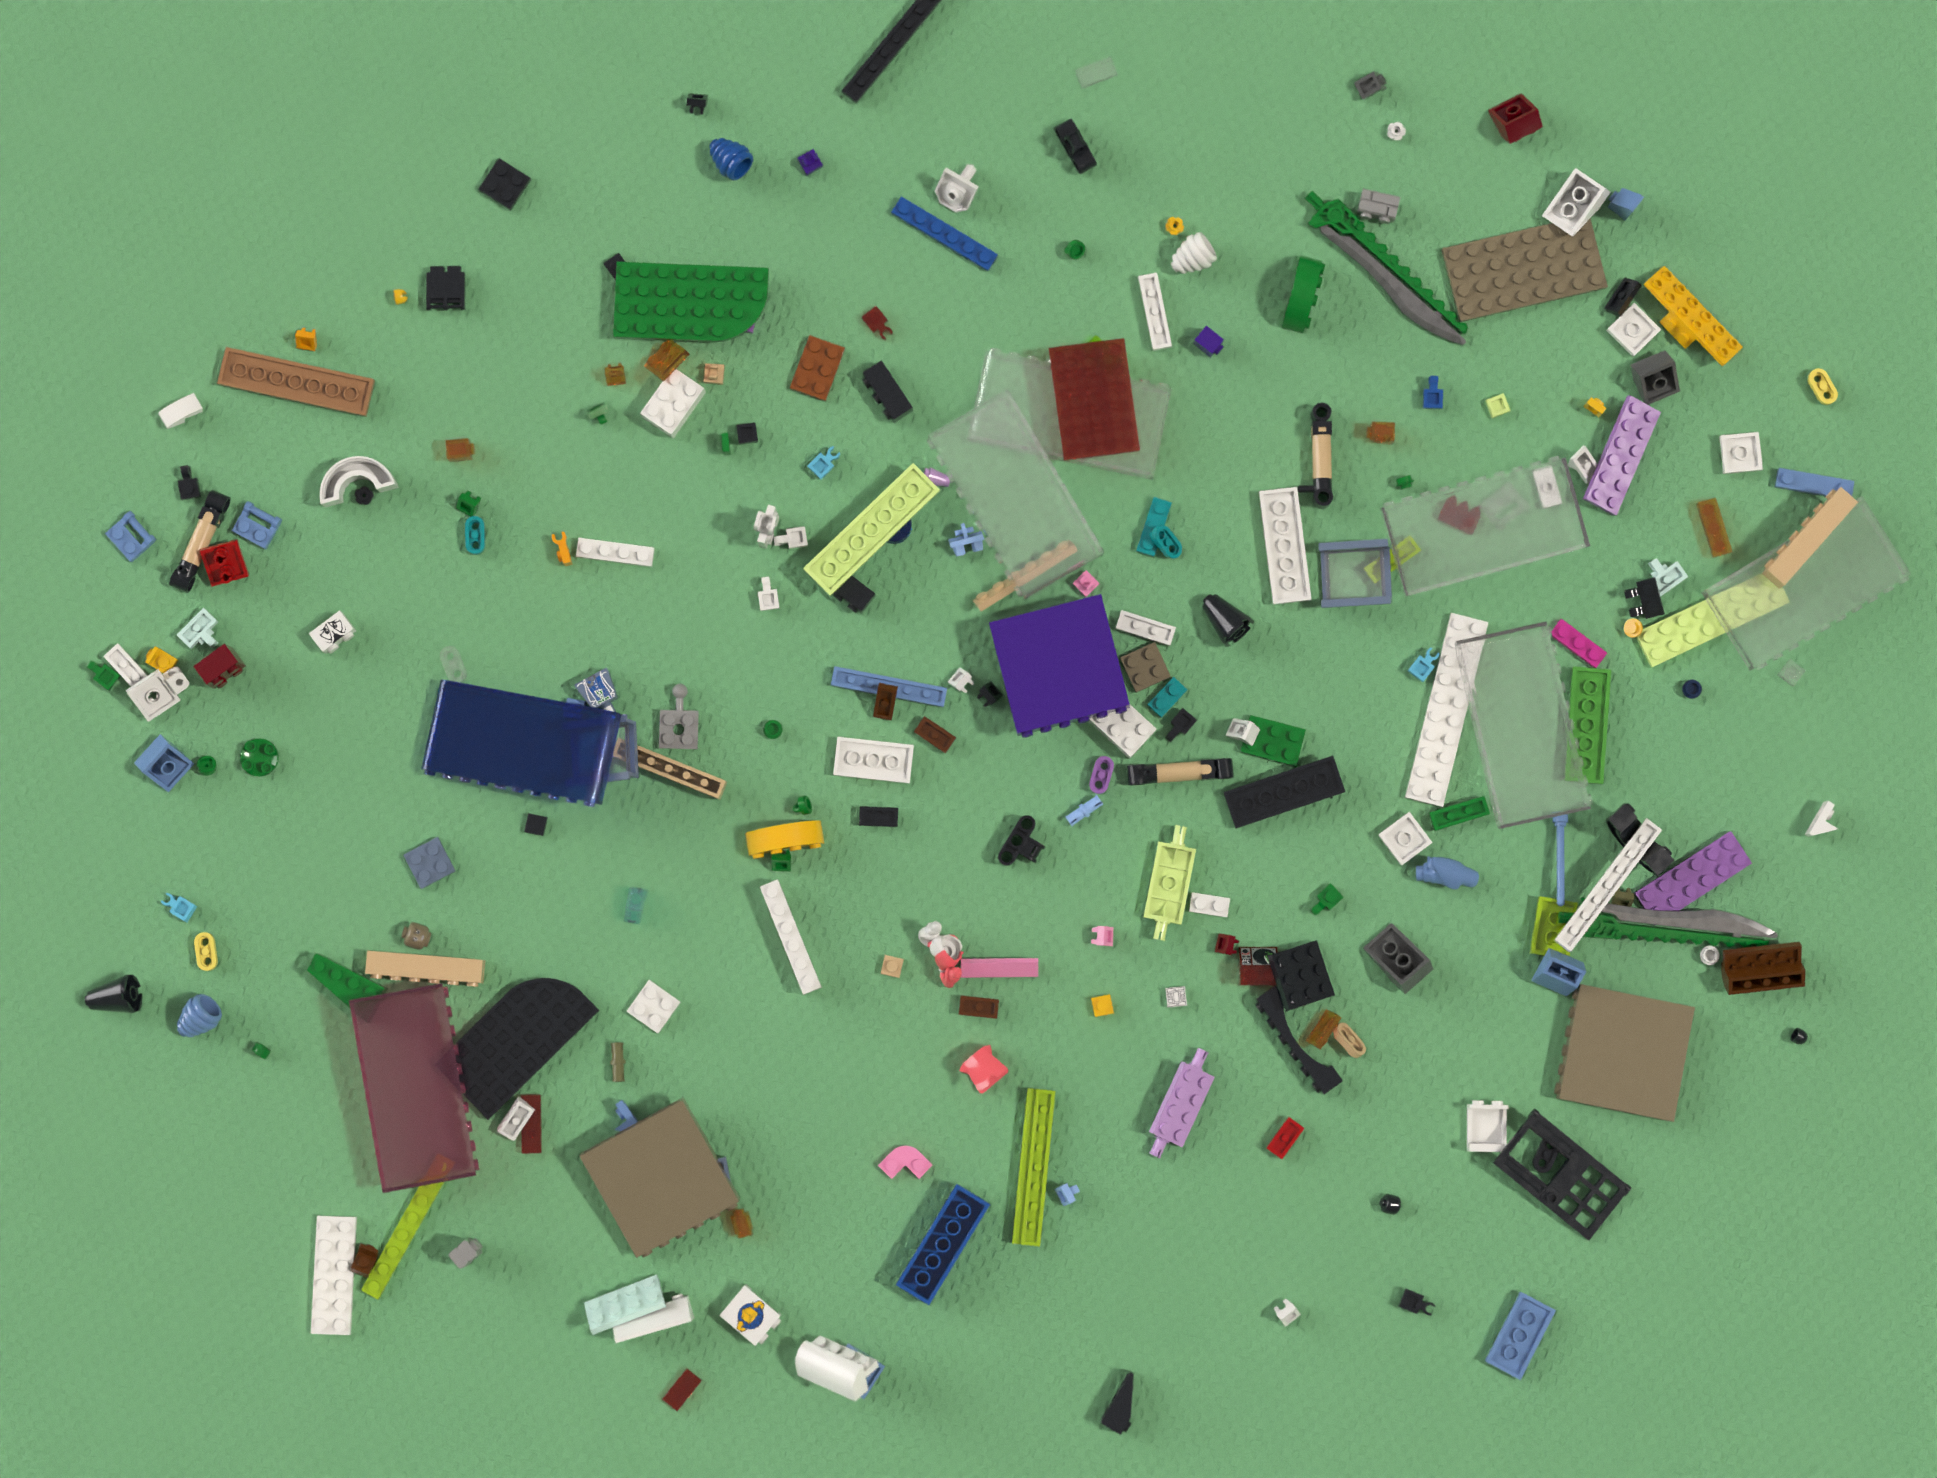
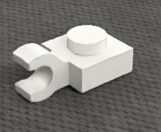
M805 526L786 529V535L774 537V545L788 544L789 549L808 546Z
M762 577L763 591L758 592L760 611L779 609L777 589L771 590L770 577Z

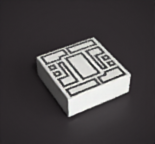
M1185 986L1165 988L1167 1008L1187 1006Z

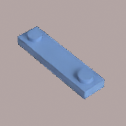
M1783 468L1777 469L1775 488L1826 496L1832 489L1837 490L1842 487L1851 496L1853 494L1854 481Z

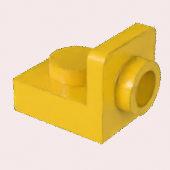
M155 646L148 651L145 663L165 673L175 667L179 660Z

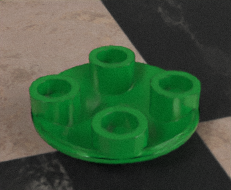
M257 738L247 741L240 752L241 766L252 776H266L278 764V751L274 744L266 739Z

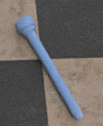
M1553 814V823H1555L1557 830V905L1563 906L1565 904L1564 827L1568 823V815Z

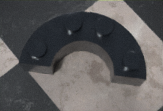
M1623 803L1606 819L1610 832L1623 848L1641 825V822L1637 819L1638 817L1634 814L1635 809L1629 803ZM1654 841L1638 863L1652 874L1658 876L1675 860L1671 857L1672 852L1666 846H1661Z

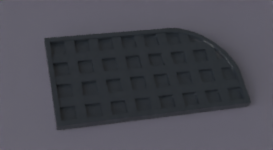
M552 978L528 980L510 989L434 1065L489 1120L600 1010L577 987L570 983Z

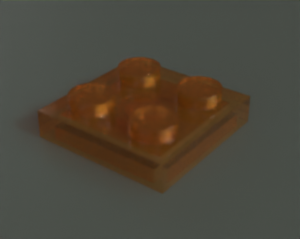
M668 340L661 345L654 355L648 358L643 366L664 382L690 354L673 340Z

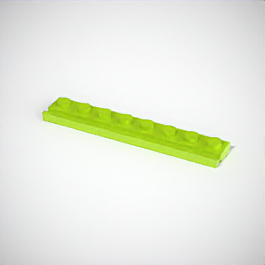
M1027 1088L1012 1244L1040 1247L1055 1091Z

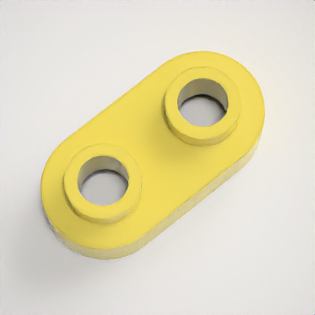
M1814 369L1810 372L1808 383L1818 401L1823 405H1830L1835 402L1838 392L1827 372L1823 369ZM1814 377H1819L1820 382H1816ZM1824 393L1829 394V399L1824 397Z
M202 932L194 940L197 965L204 971H211L218 964L215 939L210 933ZM204 939H208V945L206 946L203 945ZM207 958L211 959V963L209 965L205 963V960Z

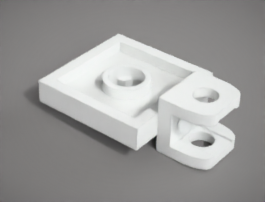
M768 505L766 513L758 511L754 524V531L760 532L757 540L758 545L767 549L768 544H772L773 533L780 517L775 506Z
M173 667L163 674L157 669L127 689L126 692L149 722L180 701L177 694L189 686V681L179 667ZM151 692H158L156 699L148 698Z

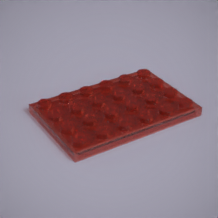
M1124 338L1049 348L1064 462L1140 452Z

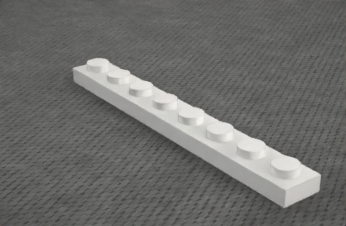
M1647 818L1643 821L1554 941L1568 952L1573 950L1662 829Z

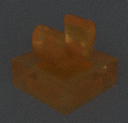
M618 363V366L611 367V364L605 367L607 386L626 384L625 370L621 363Z

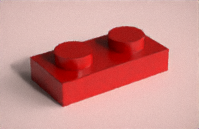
M1288 1117L1266 1149L1282 1160L1305 1128Z

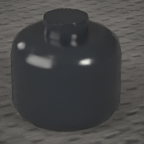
M1386 1194L1380 1199L1379 1205L1382 1212L1395 1215L1400 1210L1401 1200L1398 1196Z

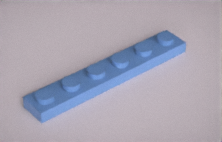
M834 666L831 686L877 695L879 683L898 686L897 699L944 708L947 688Z

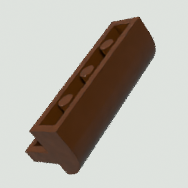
M1791 942L1723 950L1721 973L1728 995L1805 987L1806 970L1801 962V943Z

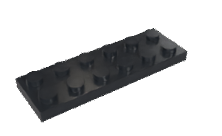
M1330 756L1223 793L1234 826L1237 829L1345 793V789L1334 756Z

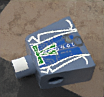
M607 668L575 684L576 689L594 711L602 708L606 717L616 712L611 702L617 700L618 696L611 674Z

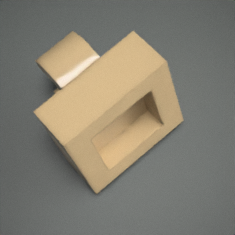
M705 363L704 383L723 385L725 366Z

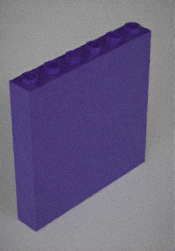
M1101 594L989 622L1017 736L1022 735V738L1033 736V732L1041 731V733L1052 731V727L1066 728L1071 726L1070 723L1078 721L1081 724L1090 721L1089 718L1097 716V719L1107 717L1108 713L1116 712V714L1127 712V708H1130Z

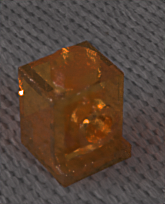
M1372 421L1370 427H1367L1366 438L1374 440V443H1386L1388 441V445H1392L1395 438V422Z

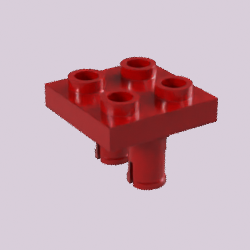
M238 539L200 549L211 587L249 577Z

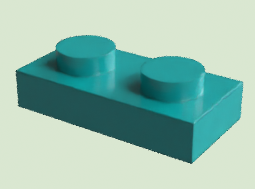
M1173 677L1148 703V706L1162 718L1183 696L1187 689Z

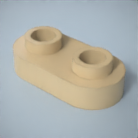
M1340 1023L1334 1027L1333 1034L1335 1039L1350 1056L1359 1058L1365 1054L1366 1047L1349 1025Z

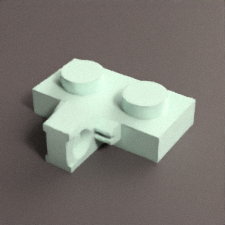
M1657 558L1648 563L1653 571L1651 573L1652 577H1656L1660 596L1688 577L1678 561L1669 567L1666 564L1661 565Z
M203 608L177 636L190 649L198 642L202 645L206 642L210 647L214 648L218 642L211 636L214 633L211 629L218 621Z

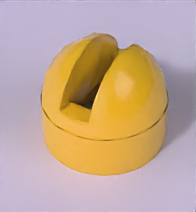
M393 290L396 305L407 301L408 297L404 296L407 294L405 290Z

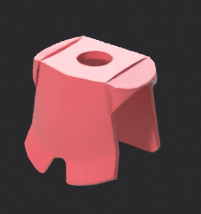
M991 1045L979 1049L962 1063L959 1070L962 1073L969 1074L978 1092L981 1094L1008 1073L1007 1067L992 1055Z

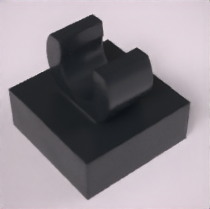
M689 93L687 106H690V114H693L694 107H699L700 114L702 115L708 103V95Z
M990 681L979 690L980 694L977 698L980 699L984 696L987 699V702L984 704L986 707L997 702L1003 694Z

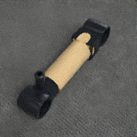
M1323 402L1316 404L1311 411V419L1313 421L1311 423L1313 485H1298V493H1313V504L1319 509L1327 508L1333 500L1332 421H1328L1332 411L1330 406ZM1319 409L1324 410L1326 416L1321 418L1317 416L1316 411ZM1325 494L1328 499L1327 502H1320L1318 495Z
M215 490L209 492L205 506L202 507L198 516L199 521L179 566L174 570L170 578V586L186 593L191 591L195 583V575L202 562L200 549L209 546L216 529L220 527L224 514L230 505L231 498Z
M1232 758L1127 766L1128 785L1234 778Z

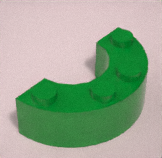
M1302 255L1299 256L1281 328L1303 333L1305 328L1309 329L1311 322L1309 313L1311 306H1316L1318 295H1315L1316 288L1320 289L1323 277L1319 276L1323 275L1325 264L1321 260Z

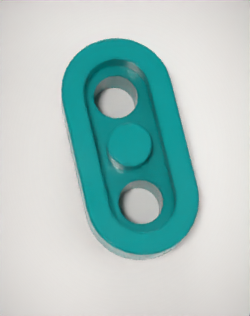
M478 516L469 517L465 523V546L468 552L473 555L481 554L485 549V523ZM475 523L479 524V528L476 530L472 528ZM478 542L479 547L474 549L473 544Z
M1158 525L1154 527L1151 537L1156 546L1165 557L1178 558L1182 553V545L1167 526Z

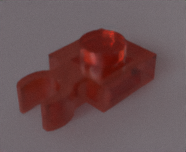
M877 306L861 317L873 333L877 330L880 332V337L883 340H886L885 336H883L885 331L893 335L892 330L884 325L888 320Z

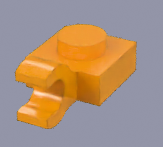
M562 532L561 540H556L555 534H552V541L559 546L560 551H557L559 562H563L564 566L573 565L565 532Z

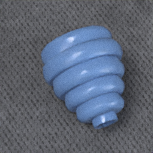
M198 994L188 999L177 1021L179 1034L183 1037L192 1038L195 1035L197 1036L216 1028L222 1017L219 1005L205 994Z

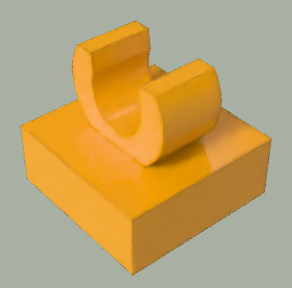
M304 327L301 330H297L295 334L296 348L315 351L317 347L316 330L313 329L312 332H307Z

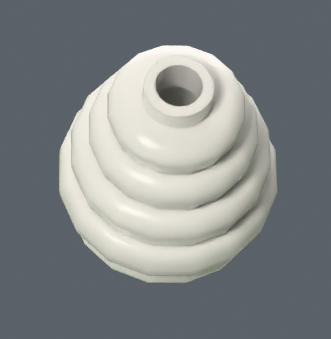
M1197 232L1195 235H1189L1186 241L1181 243V247L1172 256L1173 262H1171V266L1175 272L1180 271L1182 274L1192 273L1195 270L1201 271L1203 268L1211 267L1212 263L1217 260V256L1205 235Z

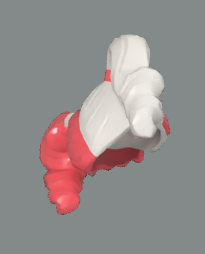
M934 921L920 929L918 938L921 943L930 948L931 954L935 957L944 986L952 988L959 981L962 974L961 968L954 967L958 964L964 953L961 951L962 944L955 935H940L942 926L939 922Z

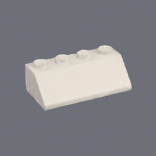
M683 1293L672 1296L671 1301L665 1302L666 1307L613 1327L615 1343L692 1321L694 1315L689 1297H683Z

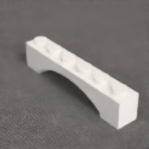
M779 880L760 886L803 995L822 988Z

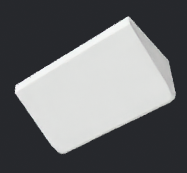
M518 1096L499 1124L497 1132L514 1141L535 1109Z

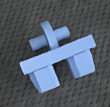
M964 523L960 524V530L954 531L955 536L959 537L948 539L949 545L953 548L956 556L966 554L964 545L970 543L973 552L983 550L982 540H984L982 531L971 533L974 532L973 526L966 528Z

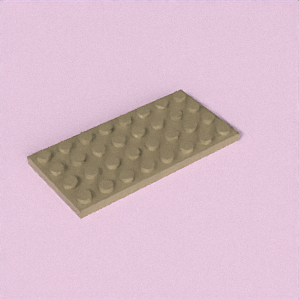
M1591 219L1573 237L1555 224L1550 223L1442 248L1459 322L1603 290L1608 287Z

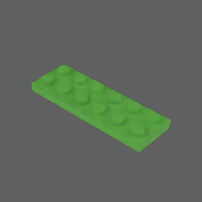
M1572 667L1564 781L1603 784L1611 670Z

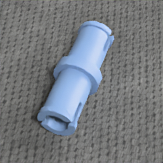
M1095 795V797L1083 805L1082 803L1078 805L1079 808L1065 817L1071 826H1074L1083 818H1088L1089 814L1103 806V803Z

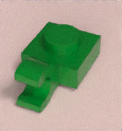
M90 660L86 665L87 668L96 674L93 679L108 691L111 690L121 677L120 674L107 664H104L101 668L94 661Z
M1330 883L1316 896L1319 902L1310 911L1315 916L1325 907L1330 911L1344 897Z

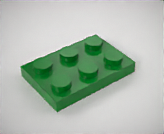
M1250 715L1248 721L1253 722L1260 731L1253 746L1243 742L1240 753L1296 767L1306 729Z

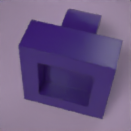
M814 149L797 158L807 176L823 167Z

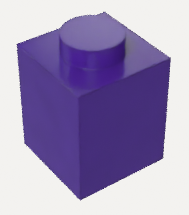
M1206 325L1195 338L1193 344L1211 358L1214 354L1218 355L1224 348L1222 345L1224 339Z

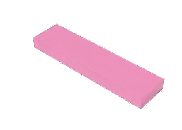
M1038 958L961 959V978L1038 977Z

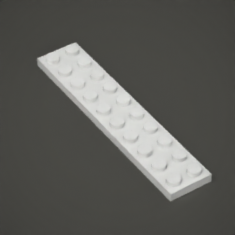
M1454 613L1450 614L1405 795L1407 799L1438 807H1443L1488 626L1486 621Z

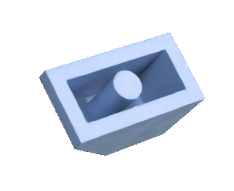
M1622 188L1619 193L1615 191L1608 199L1611 201L1608 208L1626 221L1644 197Z

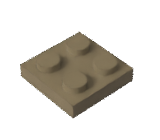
M1155 642L1120 657L1135 693L1171 677Z

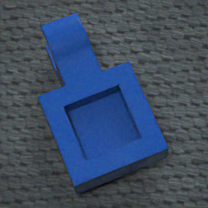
M1430 376L1428 382L1429 389H1423V409H1442L1443 389H1438V376Z

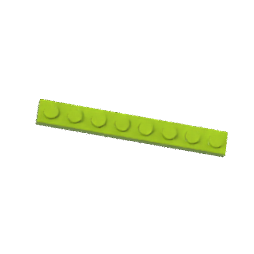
M440 1153L437 1154L361 1291L377 1300L381 1297L454 1167L455 1161Z

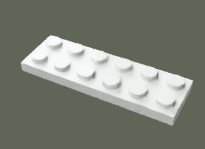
M1297 487L1259 491L1273 605L1311 601Z
M317 1216L311 1334L351 1335L354 1272H351L350 1268L355 1260L357 1217Z

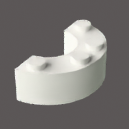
M364 456L348 457L334 464L325 474L320 487V503L325 508L343 503L345 488L351 482L358 479L372 481L380 493L399 487L390 471L378 461Z

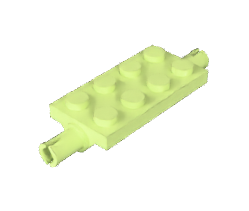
M1175 825L1172 842H1158L1143 916L1144 918L1155 920L1156 927L1153 939L1158 940L1159 933L1161 932V941H1165L1168 924H1182L1196 849L1185 847L1184 840L1187 827L1182 826L1181 834H1179L1181 827L1179 825Z

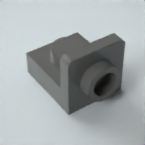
M1374 71L1354 82L1363 100L1380 90L1384 91L1387 89L1384 76Z

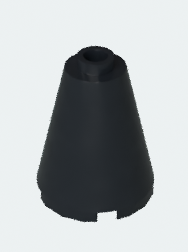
M1209 594L1203 600L1204 604L1202 607L1225 647L1231 646L1229 642L1232 640L1234 643L1239 641L1251 629L1248 625L1250 623L1254 624V620L1217 594Z
M132 974L122 976L88 991L85 996V1004L91 1010L134 1013L139 1011L142 1006V993L138 994V987H141L140 983Z

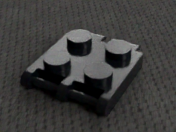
M430 266V272H426L427 311H431V309L448 310V308H461V310H465V272H462L461 266H447V272H445L444 266Z

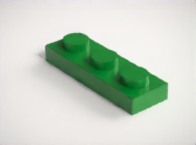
M1485 796L1429 812L1434 831L1490 814Z

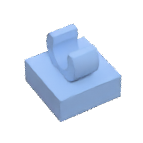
M1066 1183L1054 1189L1063 1206L1076 1201L1073 1195L1080 1192L1077 1184L1069 1187Z

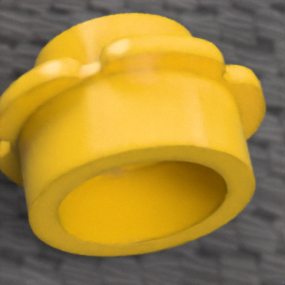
M1170 217L1165 228L1171 235H1178L1184 229L1183 221L1179 217Z

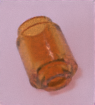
M744 1208L733 1211L730 1219L738 1239L752 1235L753 1225L749 1211H744Z

